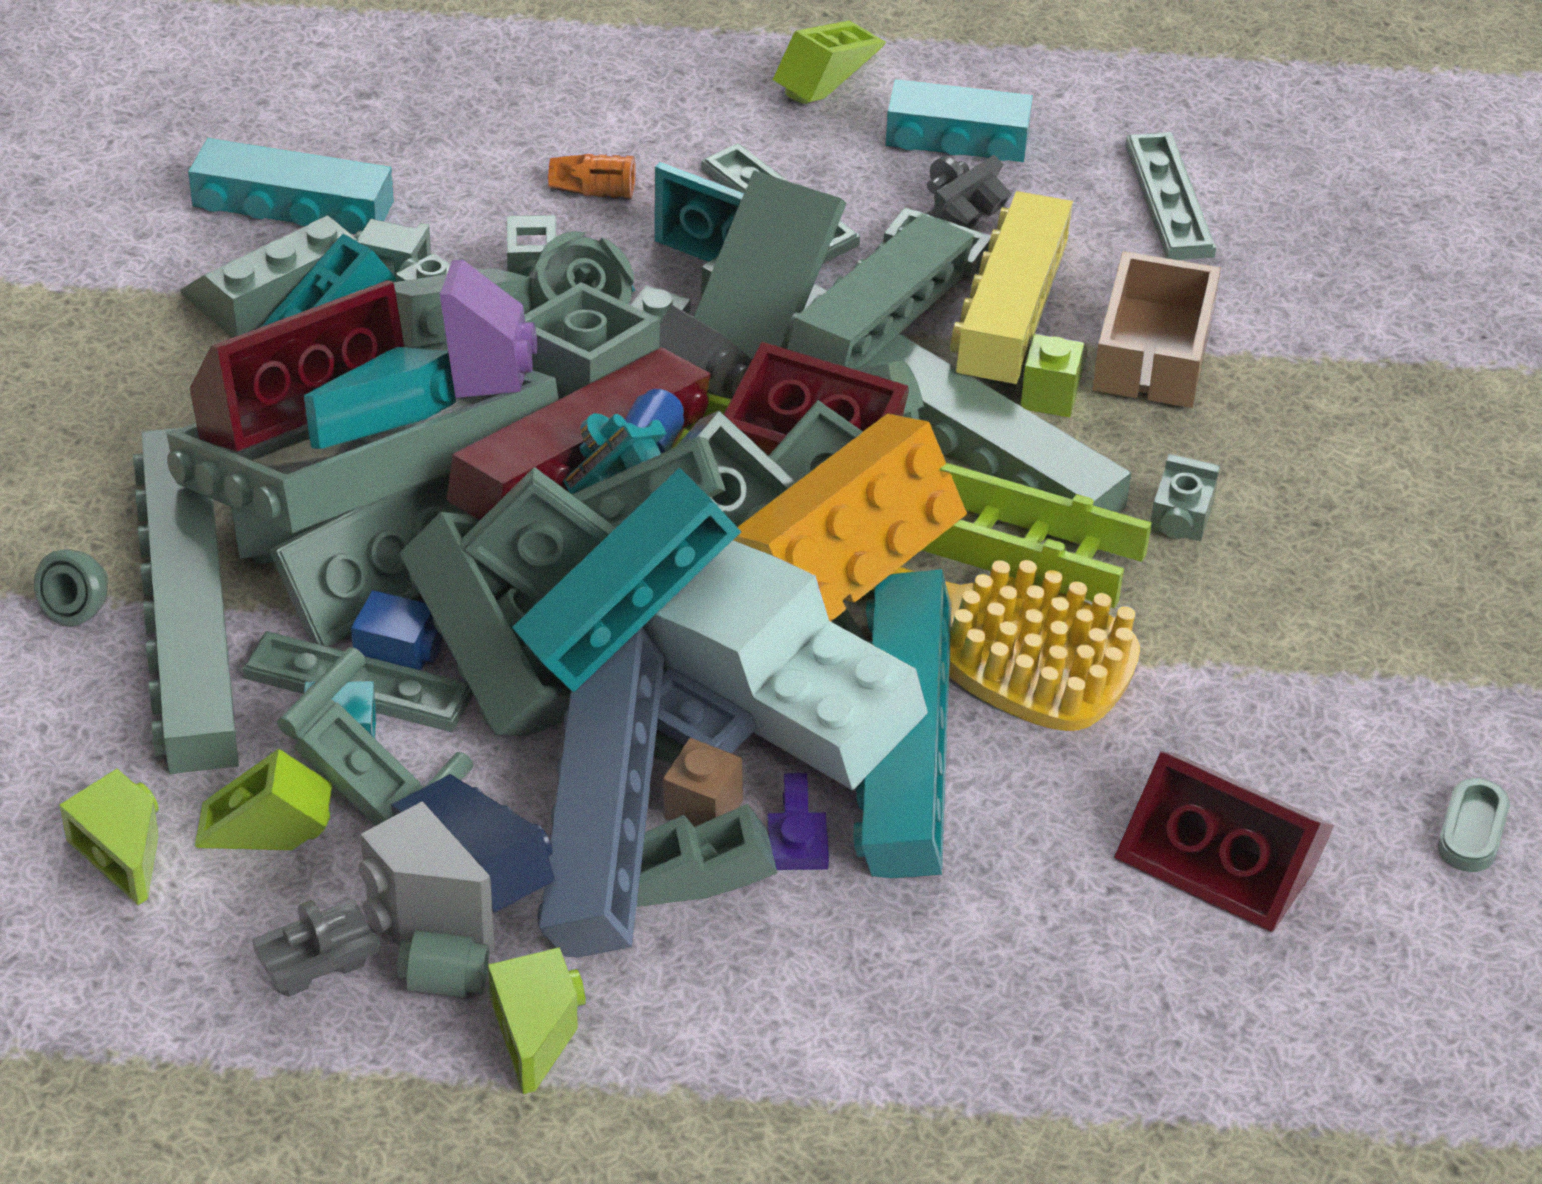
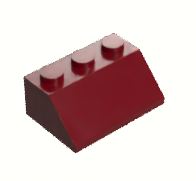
M761 342L724 416L769 456L817 401H820L864 432L887 413L903 416L909 388L908 385Z
M1160 751L1114 858L1268 931L1274 932L1313 874L1334 825L1184 756Z

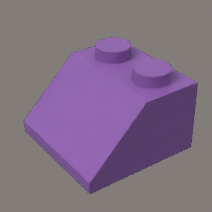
M452 260L440 292V301L456 398L520 392L525 373L532 372V354H537V335L534 322L526 323L523 305L464 260Z

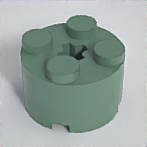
M578 231L558 235L545 245L528 277L532 278V310L581 282L629 304L634 283L632 266L625 254L614 243L603 237L598 241L584 237L585 232Z

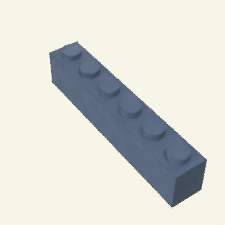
M643 628L636 632L575 692L571 690L569 709L564 714L566 732L563 754L557 764L559 784L556 804L551 809V822L553 826L551 845L553 853L549 860L555 881L549 883L544 888L543 902L538 907L537 919L539 929L544 937L549 939L556 948L560 947L565 957L579 958L632 947L665 656Z

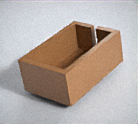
M1122 251L1098 343L1092 390L1138 398L1139 392L1148 393L1147 400L1193 408L1214 315L1221 267Z

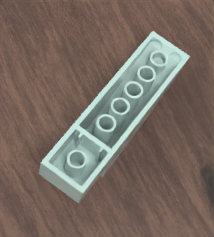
M732 541L642 627L665 656L663 671L673 667L749 711L753 715L757 727L754 733L851 790H854L928 713L916 669L830 622L815 575L775 556L736 541Z

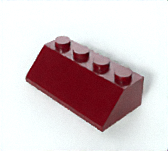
M388 280L210 346L189 388L199 439L238 452L306 425L308 423L304 395L395 347H405L394 282Z

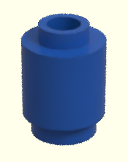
M651 389L636 398L624 420L626 424L631 423L641 428H645L653 420H659L667 432L656 443L662 454L671 449L683 427L684 409L680 400L672 393L662 389Z

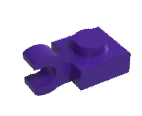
M784 773L783 813L767 814V832L777 870H828L829 850L826 812L808 813L807 773Z

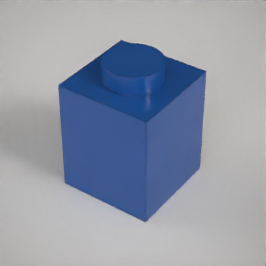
M374 590L370 593L351 627L353 648L359 650L364 656L417 670H422L426 661L435 662L442 645L443 636L436 630L433 616L426 603Z

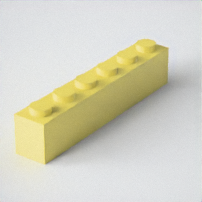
M1016 191L1010 208H1001L997 229L992 230L988 252L984 251L979 274L974 275L970 298H965L960 322L956 321L953 328L950 352L958 353L956 373L1017 384L1068 241L1073 201Z

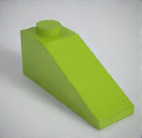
M850 20L796 30L772 80L785 87L784 93L797 102L808 104L809 102L825 99L885 45L886 41Z

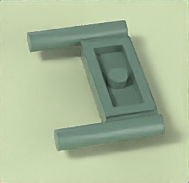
M351 647L278 719L277 725L285 735L295 737L298 740L293 747L376 826L394 817L391 807L392 803L423 787L339 703H335L332 700L366 663L364 655L359 650ZM456 752L427 785L449 774L462 781L473 768L472 760L465 753Z

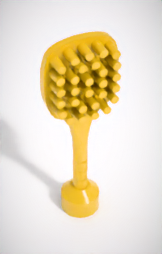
M1029 560L1020 562L1015 578L1009 577L1010 566L1007 562L996 561L992 565L990 576L985 574L978 575L973 583L959 585L945 581L952 605L949 677L979 699L1013 716L1039 726L1062 731H1076L1088 728L1103 718L1115 706L1129 686L1140 654L1138 639L1132 632L1135 611L1132 608L1120 607L1116 617H1112L1109 615L1112 602L1110 596L1104 593L1096 594L1091 605L1085 602L1087 587L1081 582L1071 583L1067 594L1061 593L1062 575L1055 570H1049L1045 573L1042 586L1034 585L1037 566ZM899 567L892 574L915 571L909 570L904 567Z

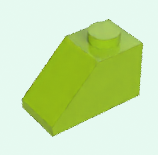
M1034 334L1025 364L1021 407L1029 411L1071 418L1088 352L1084 342L1066 340L1056 336L1049 337Z
M278 748L202 802L195 847L292 851L308 839L313 840L317 838L328 825L330 820L329 803L332 783Z
M116 768L62 802L59 806L66 841L137 905H140L148 900L159 838L156 820L159 806L155 796L146 785L141 782L135 784Z
M560 947L488 964L490 1002L523 1094L536 1091L578 1029L577 1007L586 1004L585 990L578 969L568 971Z

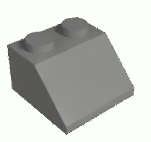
M423 801L360 834L363 861L359 862L358 866L360 875L366 885L367 900L363 902V910L369 924L377 933L381 934L387 931L399 945H401L402 941L412 942L416 930L475 937V943L489 945V955L495 952L490 876Z

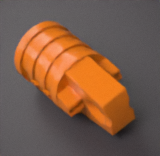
M582 154L550 158L548 186L551 189L583 194L589 197L608 196L611 198L624 197L625 199H632L636 182L634 156Z

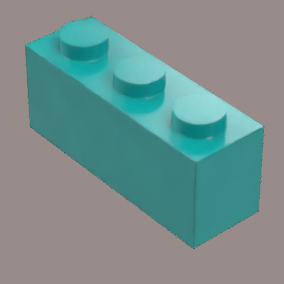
M895 79L887 111L885 146L900 147L905 150L917 149L942 152L954 156L967 155L990 158L995 155L1000 161L1024 162L1030 130L1033 95Z

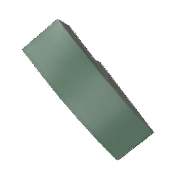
M745 804L696 827L691 824L685 815H682L645 832L637 907L709 898L745 887L777 874L767 829L750 806Z

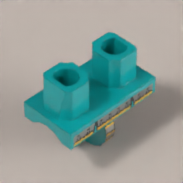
M594 413L588 416L580 426L581 435L584 443L580 446V452L587 459L571 472L563 482L570 494H575L660 455L661 453L656 443L667 432L659 420H653L645 428H641L631 423L626 424L624 418L619 414H614L609 419L602 414Z

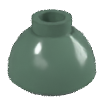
M73 549L57 550L46 555L38 564L34 575L35 596L43 612L54 622L65 626L80 625L93 618L106 600L108 575L92 556Z

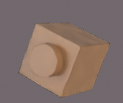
M689 738L663 778L665 818L673 820L685 815L691 824L696 827L738 808L743 802L742 757Z

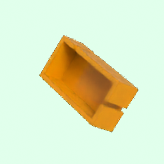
M887 413L739 525L737 528L741 533L733 541L775 556L815 575L829 621L831 622L846 610L843 600L855 603L967 515V512L951 473L939 471L946 464V461L930 423Z

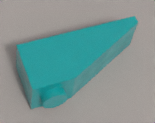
M343 233L261 327L387 280L396 282V277L372 249Z
M395 347L304 395L311 448L322 449L426 420L455 404L456 396L449 352Z

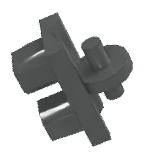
M995 155L969 170L967 163L964 161L957 162L947 156L935 160L930 166L931 180L927 182L928 190L935 194L934 209L926 214L969 229L977 224L982 215L971 204L972 201H975L988 216L994 214L1006 205L1011 196V192L997 178L1004 164Z
M354 898L321 912L312 900L302 903L298 906V921L252 939L254 952L278 993L281 992L282 995L288 997L307 990L312 979L332 971L346 974L363 967L366 957L380 952V940L376 933L366 924Z

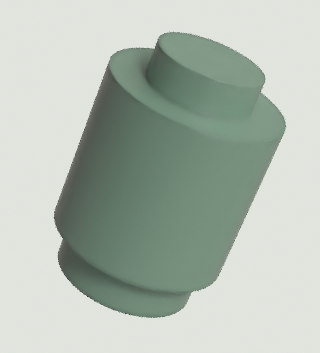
M416 930L412 942H401L397 961V977L407 978V990L413 992L467 998L468 992L483 994L488 973L489 945L475 943V937Z

